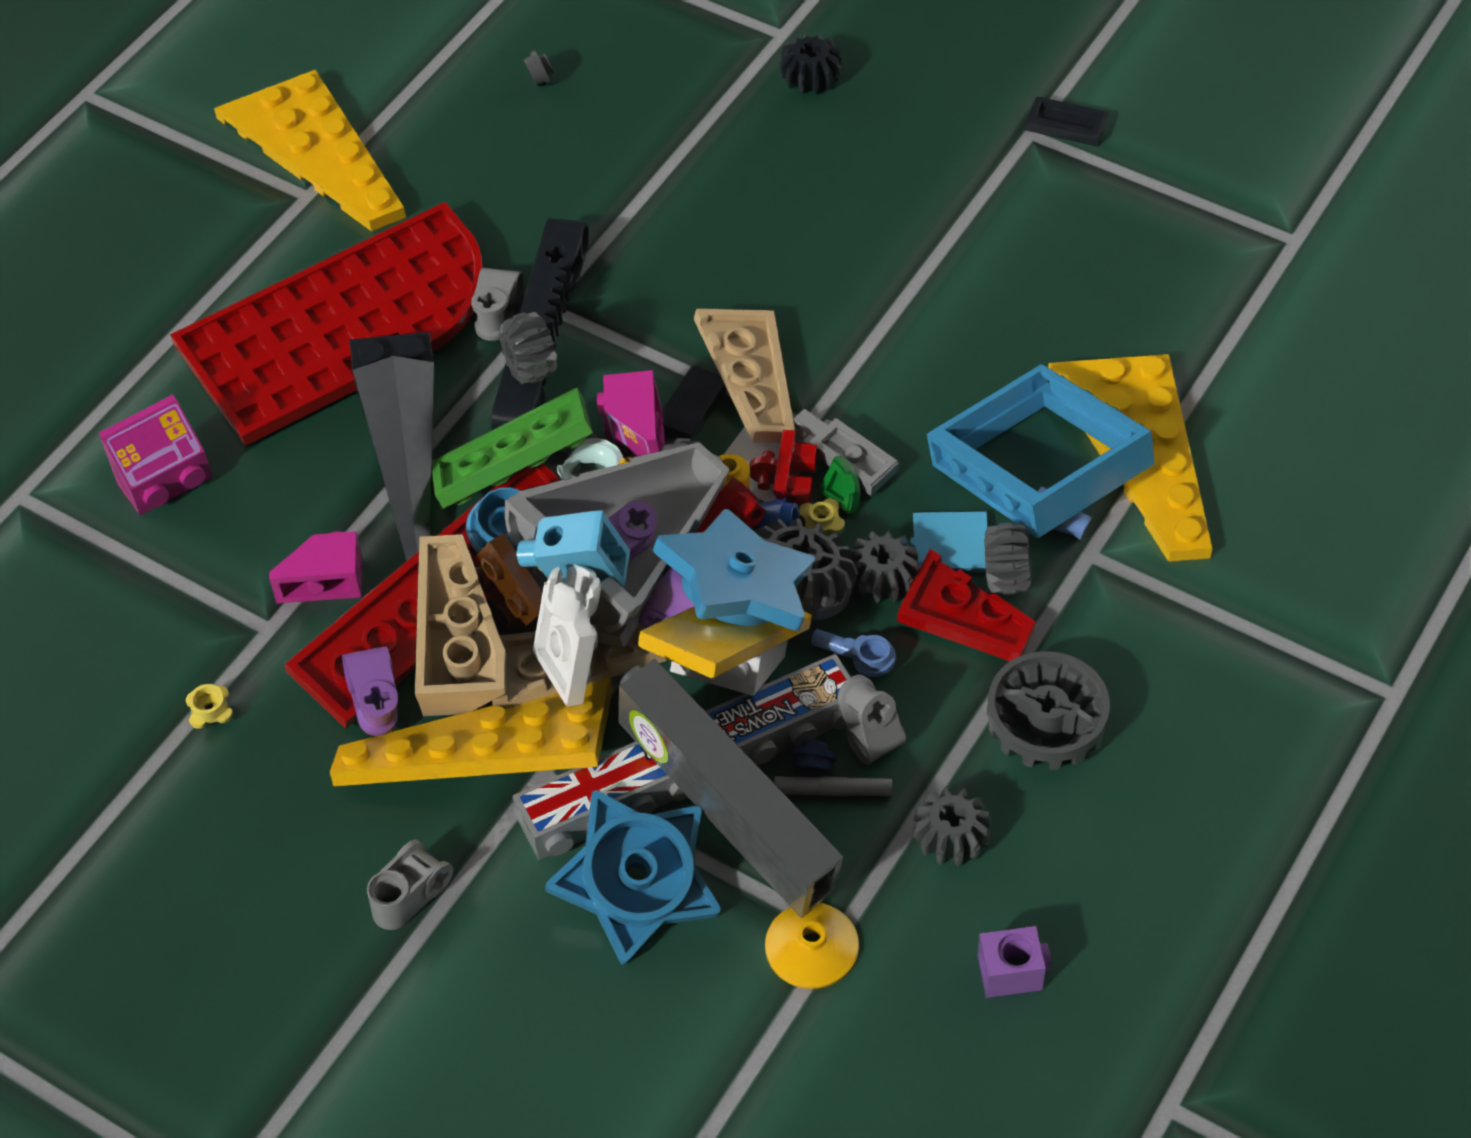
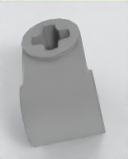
M492 268L481 269L477 287L471 301L472 308L477 313L475 332L480 338L488 341L500 339L499 330L501 324L505 320L513 318L522 300L524 288L522 272Z
M855 675L847 679L839 689L837 696L847 730V740L859 760L863 764L869 765L906 742V735L900 724L896 703L892 696L884 691L875 690L872 681L863 675Z
M419 840L409 841L368 882L367 894L373 921L379 927L386 930L399 929L408 924L415 914L446 888L453 875V866L447 861L439 862L427 853L424 844ZM389 898H398L393 902H383L384 900Z

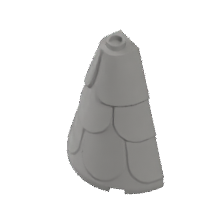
M698 442L634 457L628 463L580 473L577 477L519 491L516 495L505 500V521L511 544L517 545L521 540H536L538 522L545 517L603 510L609 518L632 501H641L649 504L657 514V525L652 544L628 562L625 589L611 576L601 582L598 606L595 613L590 617V624L595 627L596 631L599 628H603L607 633H611L620 629L632 617L638 614L662 574H665L670 568L666 562L653 552L658 535L696 533L723 488L729 468L724 465L717 455L712 454ZM632 522L629 523L630 530L635 527L640 528L641 531L644 530V524L635 526ZM539 566L527 567L543 591L544 582H547L548 578Z

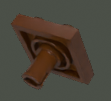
M504 533L489 541L472 561L483 592L486 593L494 605V614L504 628L510 629L515 634L523 632L538 620L543 591L527 567L519 565L517 552Z

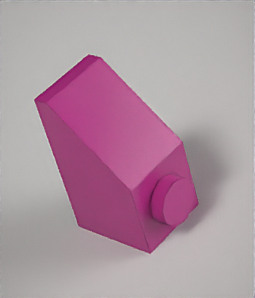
M335 531L328 534L312 535L269 572V580L276 603L360 598L362 595V553L357 533Z

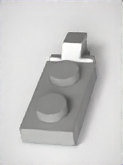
M806 409L794 418L795 435L803 443L817 445V458L830 467L834 457H845L853 466L858 476L860 489L870 496L898 472L899 463L896 459L837 418L833 421L826 419L823 422Z

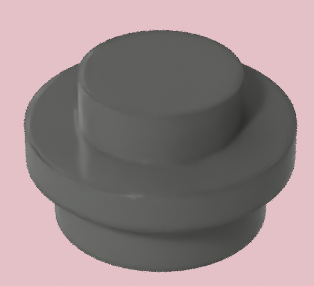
M535 50L531 51V56L524 59V62L535 84L538 86L544 82L546 85L552 83L549 75L555 72L546 54L543 53L538 56Z

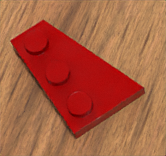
M929 549L919 572L898 610L897 622L1008 661L1024 655L1034 633L1035 621L997 594H987L972 583L971 576L961 569L957 572L941 562V555Z

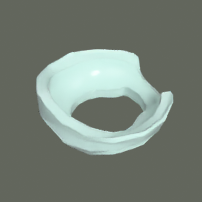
M587 438L583 443L573 448L572 453L563 466L557 465V472L561 480L575 477L571 473L579 463H598L606 468L618 465L623 455L616 445L606 439Z

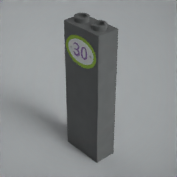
M655 658L644 667L637 665L630 669L623 676L619 685V724L696 806L701 807L702 813L800 918L804 917L836 890L843 856Z

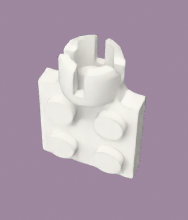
M578 564L568 567L565 578H563L561 568L557 566L550 573L547 582H544L533 646V653L567 707L583 704L586 686L591 681L590 665L593 650H596L598 645L597 632L595 627L590 624V617L595 613L598 606L601 583L600 579L596 576V572Z

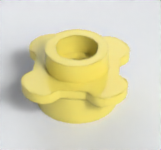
M829 498L824 500V502H817L815 504L804 503L799 508V516L804 518V527L814 529L818 523L822 525L823 534L827 537L834 533H840L845 528V521L838 514L839 503L834 499Z
M203 684L187 695L185 701L187 706L191 708L192 715L189 717V723L193 728L201 729L206 724L216 722L226 723L232 718L233 712L227 706L226 700L229 697V691L225 686ZM213 705L212 708H210V709H205L206 707Z

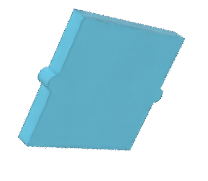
M987 511L913 513L914 537L910 539V546L916 547L918 565L921 567L929 549H932L942 556L941 562L956 572L961 569L965 573H986L984 539L985 531L988 528Z

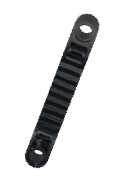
M547 219L520 314L536 312L545 320L546 327L550 329L552 340L555 342L554 348L557 346L556 337L560 335L559 325L563 324L562 313H566L567 310L566 301H569V293L579 283L588 250L589 225L585 221ZM505 363L492 410V430L545 404L546 391L542 385L547 383V378L544 377V380L534 383L527 382L521 384L511 375L510 368Z

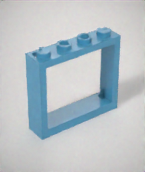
M1040 364L927 433L932 465L1016 524H1023L1029 533L1036 538L1043 536L1155 464L1153 439L1150 430L1043 364ZM1046 407L1111 449L1044 492L1039 493L975 449Z

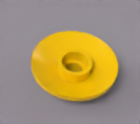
M819 903L802 918L791 907L781 912L773 920L767 931L765 951L771 968L781 979L796 987L819 989L839 982L851 971L858 957L859 940L853 923L844 913L830 905ZM816 934L820 936V939L815 942H809L804 939V936Z

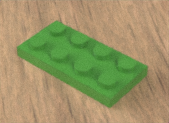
M578 388L433 460L434 491L442 508L444 509L452 504H463L469 501L477 491L489 485H501L508 481L513 473L527 466L536 467L544 463L551 454L564 447L567 449L574 448L583 443L587 436L593 432L585 400Z

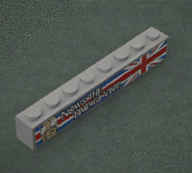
M833 654L761 686L754 696L745 693L705 712L755 764H765L785 750L794 746L802 747V741L814 740L817 736L834 728L843 729L846 727L837 696L839 689L850 678V675L838 656ZM636 741L601 756L598 767L574 768L512 796L517 820L539 861L549 856L562 855L569 851L573 845L586 840L590 799L592 792L595 790L604 793L639 813L648 814L671 801H681L688 798Z

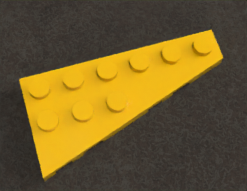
M316 70L214 108L216 118L225 125L229 123L237 129L238 135L246 141L251 139L261 146L264 154L300 180L305 178L314 185L315 191L323 197L328 195L338 202L342 211L371 232L406 218L404 206Z
M1169 354L1048 363V368L1063 375L1067 380L1083 390H1088L1099 400L1111 407L1117 408L1122 414L1138 424H1143L1145 428L1151 431L1155 464L1124 483V494L1130 503H1135L1145 518L1144 525L1168 562L1210 559L1213 548ZM1087 434L1100 456L1111 449Z
M608 677L589 683L586 686L584 702L580 705L567 707L559 693L506 709L492 705L400 729L382 736H374L339 745L330 769L333 786L598 767L613 692L611 678Z

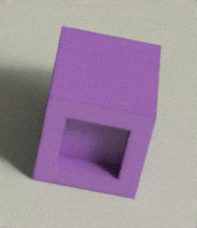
M1036 926L979 934L977 956L986 998L1043 990L1045 972L1051 971L1052 963L1049 946L1047 943L1039 942ZM1017 957L1026 963L1016 966L1008 963L1006 959Z

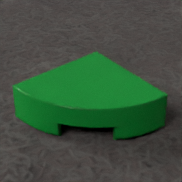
M836 456L832 460L818 493L827 499L831 498L838 501L840 509L847 514L857 512L860 503L859 479L850 462L843 456Z

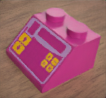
M653 370L603 375L604 392L597 393V407L599 417H603L606 440H613L614 445L621 451L623 458H634L660 452V449L665 444L664 426L661 424L663 423V411Z
M173 394L99 432L116 482L140 516L162 506L172 498L199 486L202 482L213 477L205 451Z

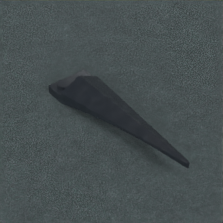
M430 332L349 340L355 388L375 450L406 561L419 551V538L430 536L434 361Z

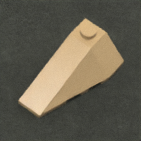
M463 534L423 536L419 538L415 695L423 716L458 715L474 711L505 694L506 652Z

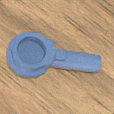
M816 629L811 639V645L852 658L854 667L864 676H883L890 672L895 665L896 654L894 647L884 637L879 635H861L855 640Z

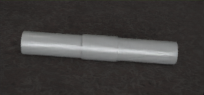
M775 776V785L784 795L892 797V779Z

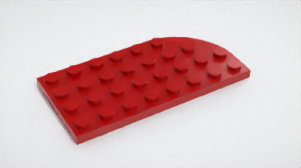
M443 202L170 334L177 351L246 446L356 391L351 362L350 339L430 332L432 352L450 342L465 327L474 314L471 301L477 287L479 273L483 268L479 245L472 233L448 204Z

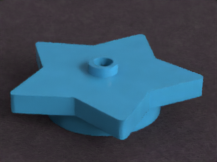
M728 509L723 510L705 532L658 535L653 552L681 575L683 590L694 604L697 618H716L720 621L740 626H755L772 622L791 630H800L805 614L796 586L810 573L815 561L814 556L764 541Z
M593 791L590 799L585 847L548 880L545 891L596 914L622 965H626L663 924L717 917L721 908L693 861L702 812L701 807L692 806L656 814L639 813L600 791ZM631 868H638L643 872L644 879L635 880L627 874V871Z

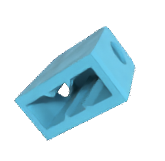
M603 510L542 518L538 522L536 540H521L518 543L517 559L521 567L539 566L548 578L552 570L558 566L561 568L563 578H565L568 567L574 564L583 565L596 572L600 583L611 576L625 589L630 549Z

